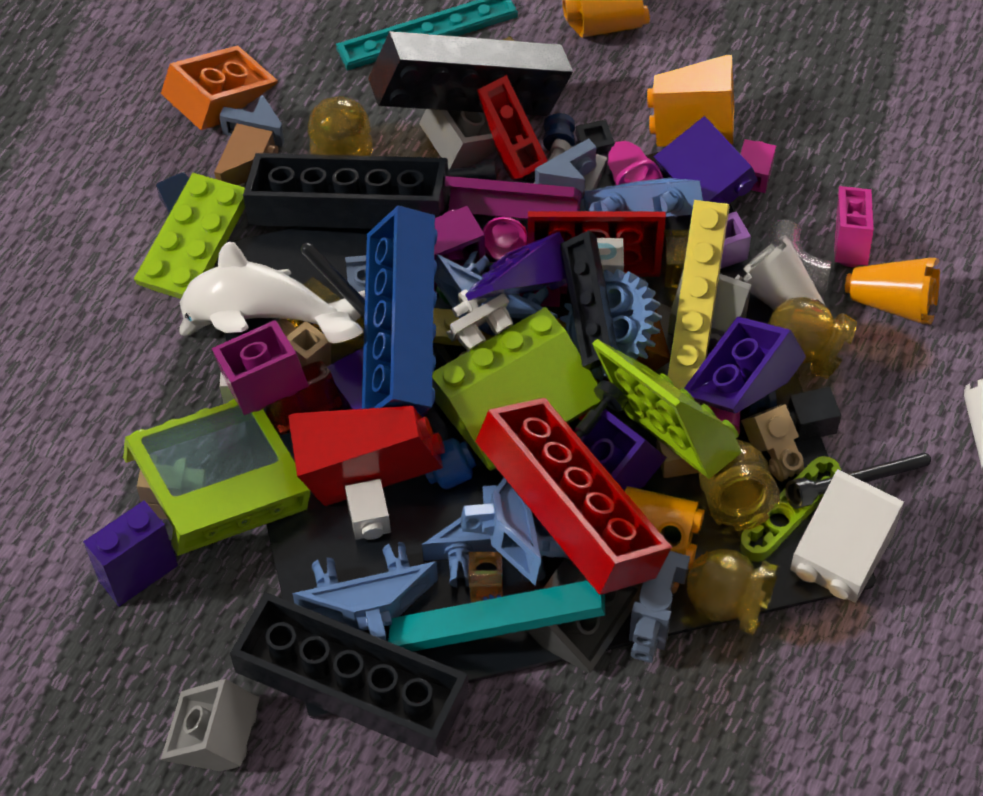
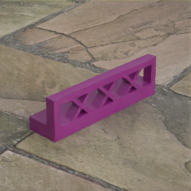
M445 176L444 186L451 189L448 211L468 206L472 215L509 217L528 220V211H580L582 192L575 187Z

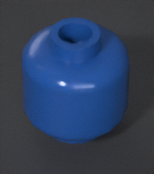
M449 438L443 441L445 453L440 454L443 468L425 474L430 484L437 482L445 490H449L471 479L473 468L477 466L466 441L460 443L456 438Z

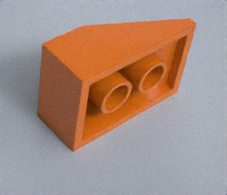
M237 45L170 63L161 94L196 127L204 130L221 124L219 116L223 106L242 109L276 85L278 80Z

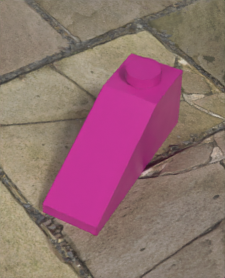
M839 186L834 262L841 263L847 267L868 266L874 231L871 189Z

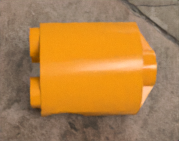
M562 0L565 20L582 38L641 28L644 24L650 23L649 10L647 5L644 6L643 0Z
M627 486L625 492L672 546L670 551L690 556L688 569H691L697 551V545L691 544L693 533L698 534L701 531L705 514L704 509L698 508L699 502ZM665 527H677L681 533V540L677 542L669 540L665 535Z

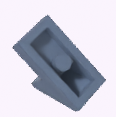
M263 95L260 96L254 113L244 109H233L223 106L219 117L224 135L231 136L236 124H242L273 131L275 145L283 147L282 124Z
M588 138L535 168V184L575 187L582 192L581 198H584L585 179L583 176L587 175L596 166V146Z

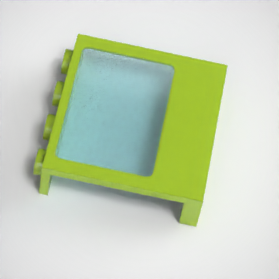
M232 399L226 404L211 409L204 408L195 414L180 419H171L162 425L147 430H137L131 435L125 436L123 458L126 463L134 460L137 462L172 525L171 545L177 556L307 510L311 491L297 477L295 462L263 409L244 416L236 400Z

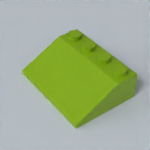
M546 307L440 367L432 375V388L435 390L434 401L490 471L496 468L495 465L475 442L488 410L545 397L564 421L569 424L588 413L591 409L593 410L598 407L602 402L594 392V388L598 383L590 370L582 366L581 355L567 331Z
M598 339L592 343L610 382L618 387L629 401L624 408L626 415L708 479L742 453L736 440L739 434L735 427L726 419L723 421L719 420L706 404L703 403L700 406L696 403L686 389H677L664 373L658 375L648 366Z

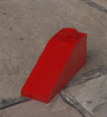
M507 75L478 89L477 92L497 152L510 178H522L535 171V168L548 161Z

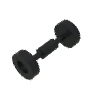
M601 380L594 388L596 396L602 402L595 410L591 409L575 428L577 431L576 435L579 438L588 436L602 419L600 414L607 406L617 412H621L629 401L626 395L614 384Z

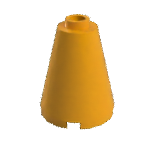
M930 257L855 267L853 272L848 273L846 276L845 293H850L852 301L923 325H931L935 315H928L930 305L934 304L937 306L940 269H934V266L939 263V259Z

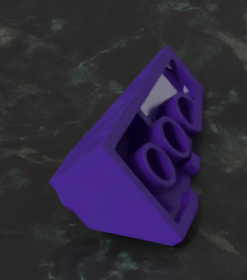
M560 232L505 254L489 267L490 271L484 273L481 276L482 279L476 282L465 294L468 301L497 297L503 293L511 295L537 291L547 286L554 290L565 285L567 278L560 245L564 240Z

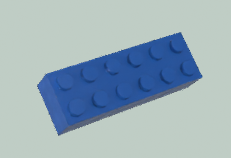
M397 205L367 233L362 409L414 406L421 416L432 408L434 403L435 390L432 388V375L436 365V358L433 355L436 325L433 323V310L437 300V295L434 291V277L437 271V262L434 260V246L437 242L438 232L435 229V215Z

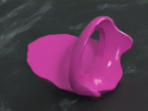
M616 141L611 151H609L608 165L613 173L616 185L642 180L663 179L659 167L651 159L647 158L641 148L628 141Z
M494 218L482 230L485 235V252L494 260H499L508 252L528 244L525 227L513 218Z

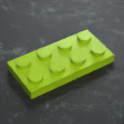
M192 173L135 275L134 281L136 284L181 299L190 281L212 269L215 265L221 248L228 241L245 209L243 199L245 187Z

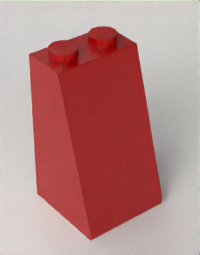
M414 406L305 412L288 415L297 477L324 506L346 500V485L381 479L383 488L443 468L440 454L445 453L443 440L439 433H433L428 418H422Z

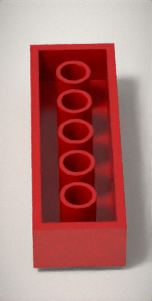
M544 397L488 410L475 442L597 593L602 595L656 579L672 546Z

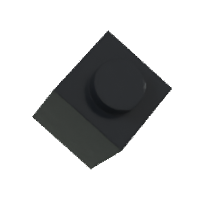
M830 387L790 395L787 409L799 436L796 438L797 442L837 434L841 413Z

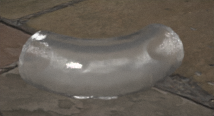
M790 220L773 222L768 234L769 245L772 243L775 248L783 243L778 238L786 235L794 246L817 291L826 293L832 261L813 257L804 250L801 245L802 228L797 223Z

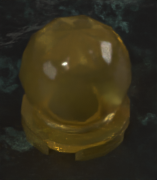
M333 96L323 99L312 109L307 124L311 154L371 156L373 145L370 135V119L360 103L350 97Z
M800 296L787 299L777 306L768 324L791 330L806 356L802 364L811 362V374L828 379L843 360L837 357L844 341L849 344L852 343L857 321L845 313H841L833 319L829 308L818 299Z
M737 440L742 453L710 479L699 472L700 488L706 495L708 510L714 521L720 526L721 523L732 525L735 530L741 531L755 528L766 522L770 518L768 513L775 503L779 504L780 494L777 483L768 470V462L762 453L753 444Z
M716 549L707 551L693 562L688 571L687 593L695 609L707 618L723 622L738 618L741 621L740 631L755 635L761 622L757 621L761 607L767 609L778 577L775 574L779 566L764 561L760 568L755 569L750 559L736 550Z

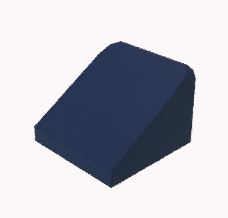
M185 172L165 179L156 185L159 198L169 214L189 180Z

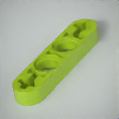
M817 457L795 479L804 477L815 482L818 472L824 473L827 470L831 473L830 477H833L837 469L841 471L839 463L831 457ZM824 476L821 480L826 479V478H830V477H829V476ZM784 489L744 529L739 547L741 554L746 559L755 562L768 558L819 506L824 494L819 495L811 505L795 509L789 504ZM780 513L788 518L789 523L786 526L778 527L773 525L769 518L773 514ZM763 531H765L767 535L763 539L762 546L756 545L754 548L751 547L750 541L756 542L763 535Z

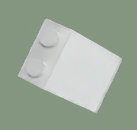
M837 469L794 552L790 570L795 572L802 580L810 583L815 582L829 589L834 596L856 603L894 536L904 501Z

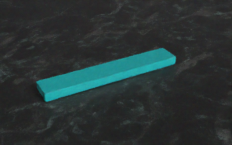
M475 0L337 43L336 47L348 71L376 62L389 31L459 36L517 18L518 11L512 0Z
M587 580L391 618L392 625L389 628L388 642L413 652L605 616V594L599 595Z

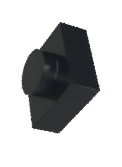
M606 119L575 126L578 143L589 138L596 146V154L598 155L609 153L615 144Z

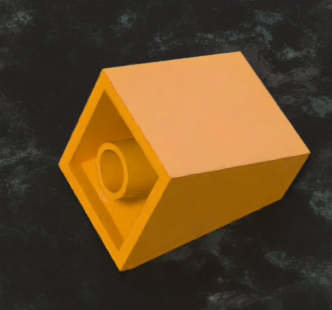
M724 55L654 75L653 88L647 89L648 108H654V115L649 117L650 134H656L657 147L669 145L703 116L716 127L730 144H733L734 85L732 55Z

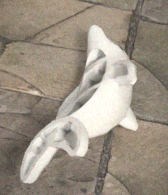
M235 242L224 244L219 252L218 267L210 269L190 281L179 302L183 316L179 333L185 337H189L212 323L216 329L225 333L243 332L249 328L245 319L284 318L317 324L331 343L355 338L362 334L364 329L355 322L361 315L345 298L329 304L307 287L289 277L291 274L289 269L275 270L262 264L249 262ZM365 290L358 292L365 299Z

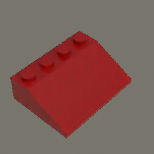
M528 211V244L560 232L565 242L588 230L596 234L597 238H623V272L627 273L629 271L638 277H660L666 212Z

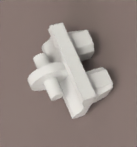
M465 289L458 293L461 304L452 308V311L456 317L467 313V315L450 324L451 330L446 333L450 340L453 342L458 339L460 344L467 351H470L486 341L478 326L487 322L495 336L510 328L513 322L506 309L509 300L504 293L480 307L478 305L485 302L486 298L468 301L465 296L468 290Z

